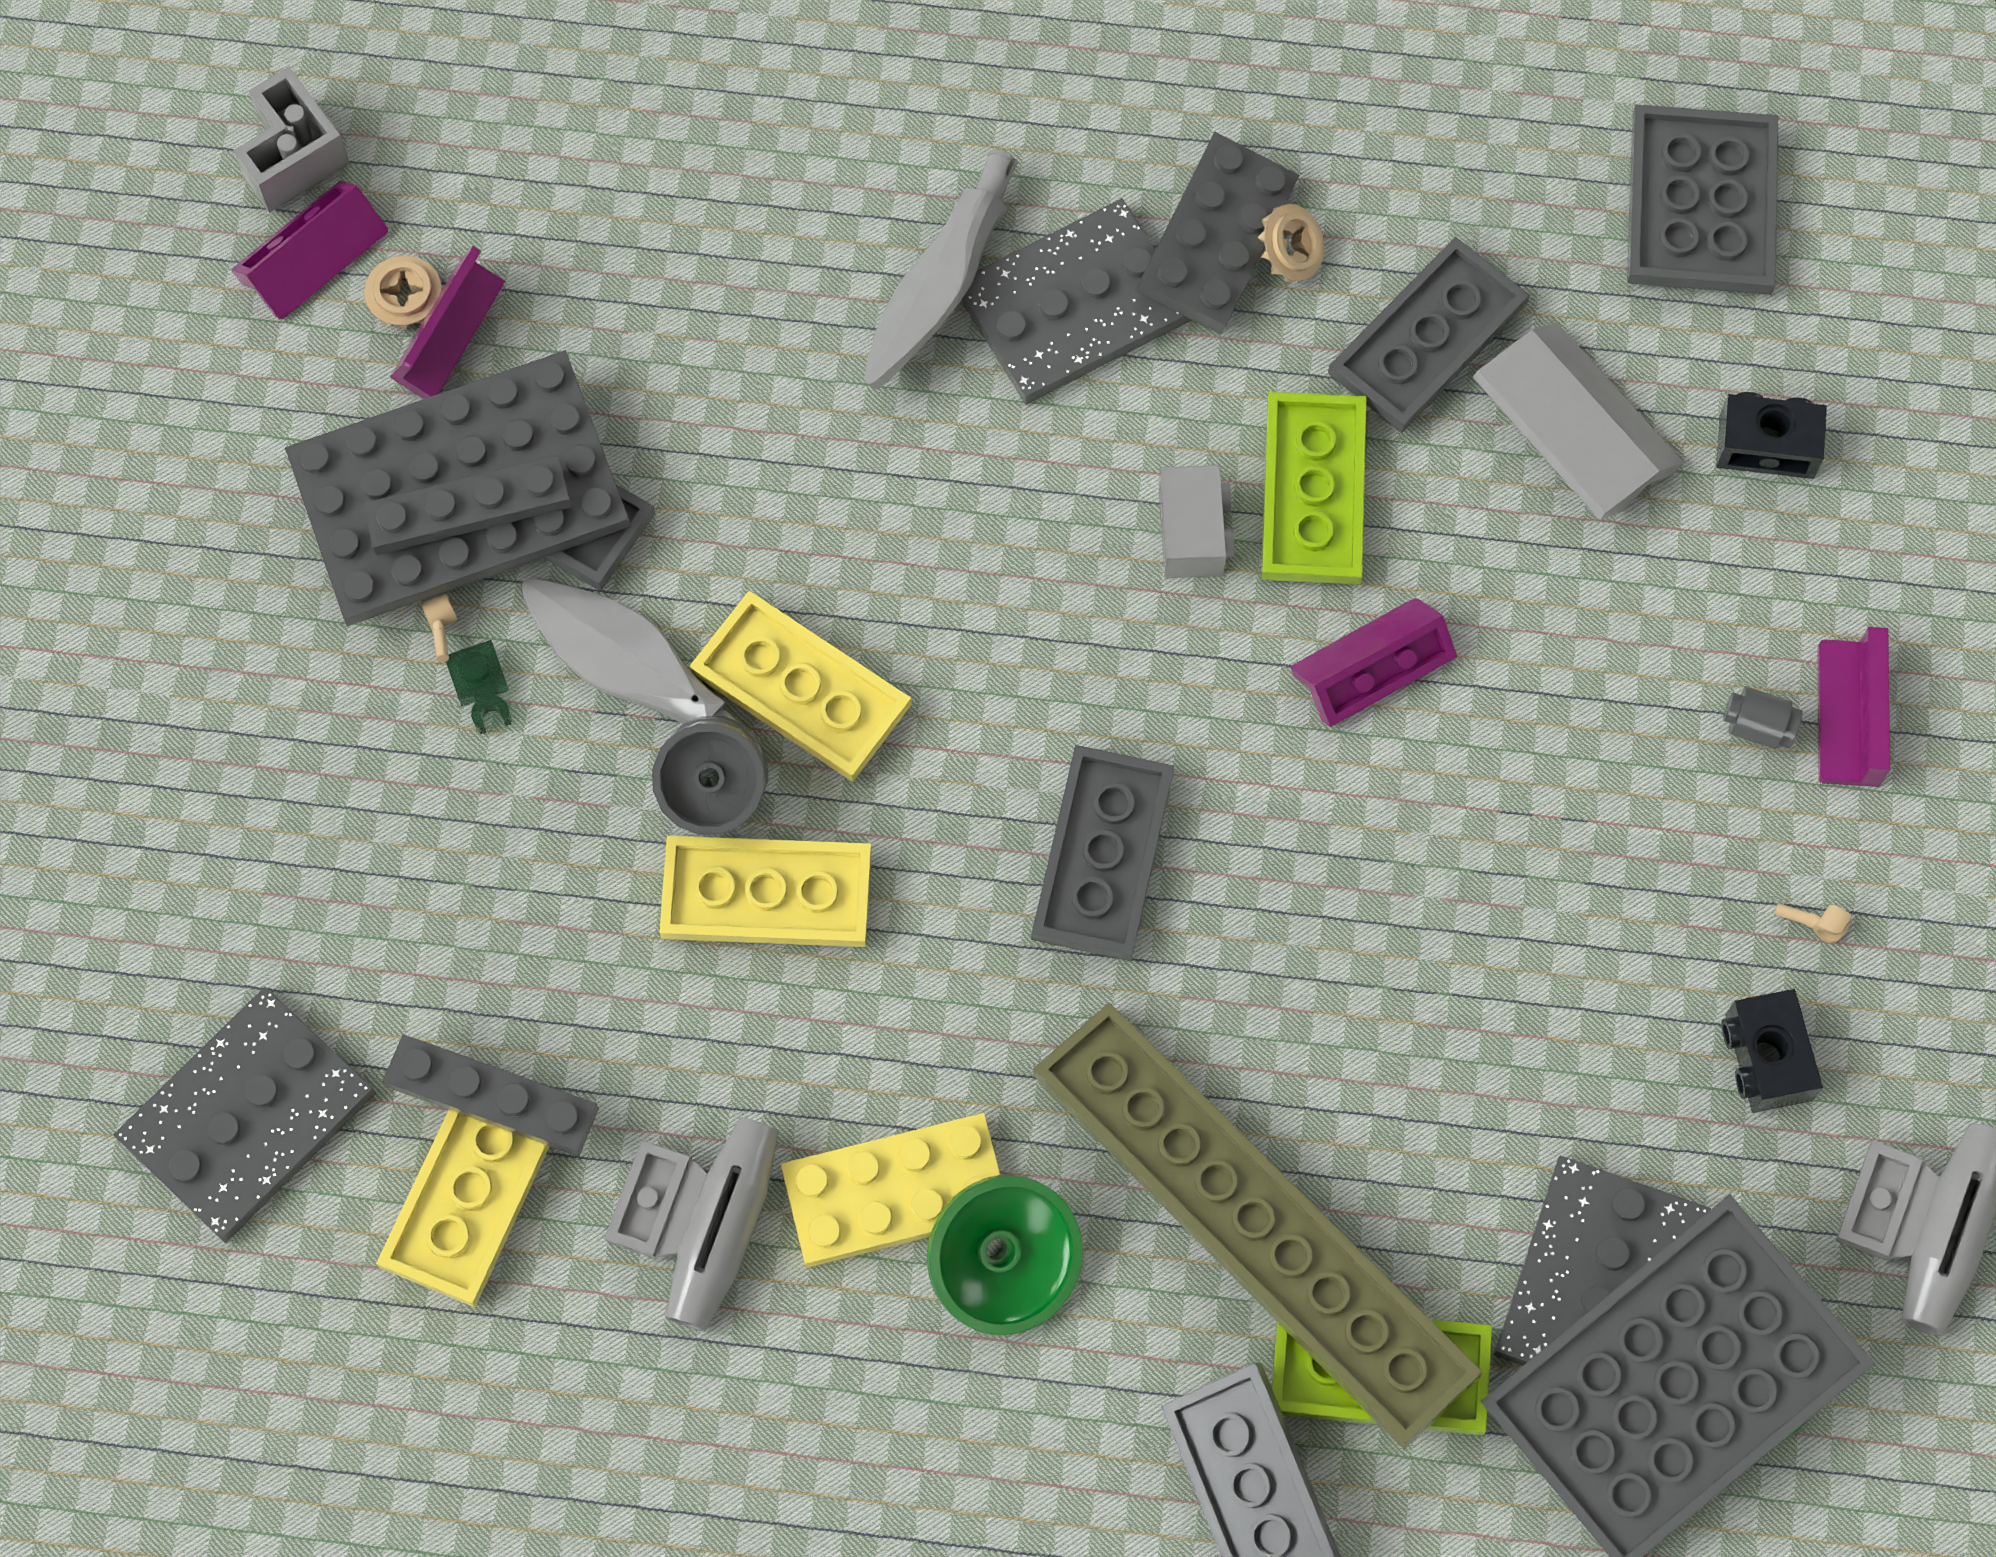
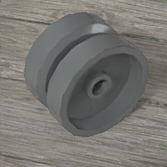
M701 716L682 724L662 745L652 768L653 793L661 811L676 826L698 835H720L741 826L756 811L768 783V758L760 739L744 724L725 716ZM705 768L715 769L719 774L718 783L712 785L709 777L700 776L701 771Z

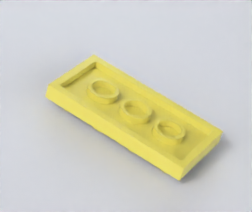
M751 591L747 592L689 666L691 673L851 782L860 774L912 705L911 697Z
M667 835L660 937L661 939L866 947L871 844Z
M448 1110L376 1262L378 1267L467 1305L476 1307L550 1146Z
M984 1113L781 1163L806 1268L928 1238L939 1214L956 1194L979 1180L1000 1175Z

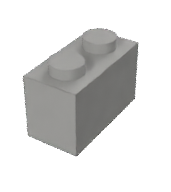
M1220 465L1160 468L1158 490L1164 578L1224 576L1226 558H1234L1235 545L1233 528H1224L1223 513L1231 512L1230 483H1221Z

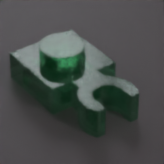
M492 640L450 653L449 660L446 661L461 707L474 703L471 717L476 730L480 734L486 733L483 718L491 711L499 712L505 726L512 723V716L506 701L499 696H495L509 691Z

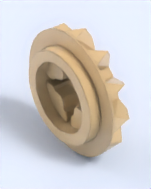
M1286 204L1273 208V212L1262 219L1265 230L1257 237L1265 244L1266 248L1261 258L1270 260L1272 263L1271 274L1283 275L1286 282L1302 281L1312 277L1320 268L1324 256V239L1319 224L1311 213L1301 206ZM1292 234L1291 237L1293 239L1290 245L1295 251L1287 253L1288 241L1284 237Z
M396 256L381 262L371 271L365 283L364 297L370 313L377 317L384 326L388 324L398 325L405 330L407 325L417 322L422 324L440 294L442 286L439 275L428 262L414 256ZM406 278L411 292L416 294L409 295L405 306H401L397 296L392 294L400 292L401 286H403V279Z

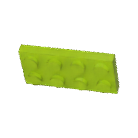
M1268 391L1261 580L1361 585L1366 396Z
M1430 1319L1482 1371V1374L1426 1430L1484 1436L1487 1425V1409L1481 1403V1400L1488 1395L1492 1325ZM1276 1321L1271 1387L1284 1416L1379 1425Z

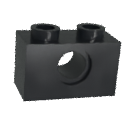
M1741 392L1736 395L1728 394L1719 415L1716 468L1814 479L1824 459L1827 405L1813 404L1812 401L1799 397L1786 400L1769 399L1755 392ZM1771 427L1777 430L1781 437H1771L1762 428Z
M1795 989L1735 1000L1725 1014L1726 1019H1722V1034L1727 1048L1735 1050L1739 1068L1735 1070L1737 1089L1742 1099L1748 1098L1752 1113L1813 1101L1823 1089ZM1769 1043L1773 1045L1779 1052L1780 1060L1775 1062L1765 1060L1759 1054L1757 1044Z

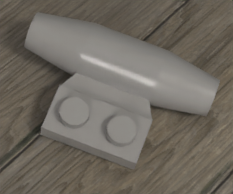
M740 1117L708 1173L688 1155L641 1140L604 1239L610 1244L654 1259L677 1255L665 1316L667 1319L702 1332L707 1330L738 1275L766 1199L779 1133L776 1129L761 1122Z
M1969 1124L1940 1177L1923 1159L1872 1140L1867 1150L1836 1242L1884 1260L1911 1257L1901 1321L1918 1331L1942 1336L1974 1280L1996 1216V1129L1982 1124Z

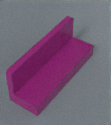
M340 180L233 267L231 271L242 285L257 292L276 318L284 319L386 235L388 228L358 186Z
M472 246L459 260L390 375L391 379L423 399L440 393L506 282L475 262L481 253V250L475 246Z
M1414 598L1291 665L1290 668L1293 676L1309 687L1321 721L1332 727L1458 656L1443 615L1418 598Z
M1868 627L1860 642L1823 639L1817 647L1818 780L1823 784L1879 787L1890 771L1888 628Z

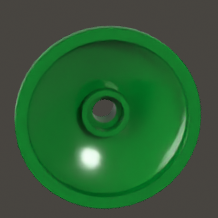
M1019 1175L988 1177L970 1184L961 1190L946 1204L939 1214L931 1231L927 1249V1268L930 1283L943 1307L964 1325L979 1332L993 1335L1021 1333L1047 1321L1070 1297L1079 1278L1082 1266V1236L1072 1210L1051 1188L1036 1180ZM1000 1239V1251L994 1256H989L987 1253L988 1245L993 1240Z

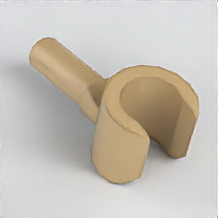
M443 594L425 602L422 606L434 636L436 659L438 662L449 660L447 633L444 626L458 621L447 595Z
M1781 903L1777 904L1774 913L1776 916L1812 928L1815 934L1827 943L1839 941L1850 927L1849 922L1851 921V915L1836 905H1829L1821 917L1812 912H1805Z

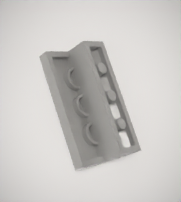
M1557 322L1531 329L1480 368L1473 376L1475 381L1599 520L1624 511L1648 484L1672 476L1684 463Z

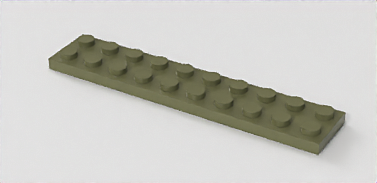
M1110 1002L1033 1068V1076L1404 1450L1481 1377L1482 1371Z

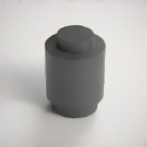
M1745 686L1741 694L1732 692L1724 710L1723 721L1730 723L1728 732L1731 735L1776 749L1778 745L1790 748L1798 733L1803 711L1792 707V701Z

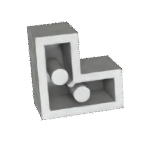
M289 66L248 91L258 119L266 130L234 149L233 152L243 178L269 213L350 164L341 135Z

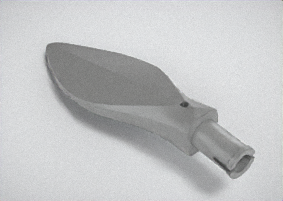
M997 149L989 151L988 159L976 188L964 189L947 223L932 244L905 274L893 293L879 320L866 365L865 381L874 390L886 384L942 326L970 288L987 239L1009 210L1002 202V198L1013 171L1018 164V160L1013 158L1011 154Z
M527 579L523 581L521 589L523 599L543 636L557 656L586 683L606 694L653 709L682 724L701 716H725L739 722L725 710L726 702L715 696L691 673L661 631L643 615L613 599L590 591L541 579Z

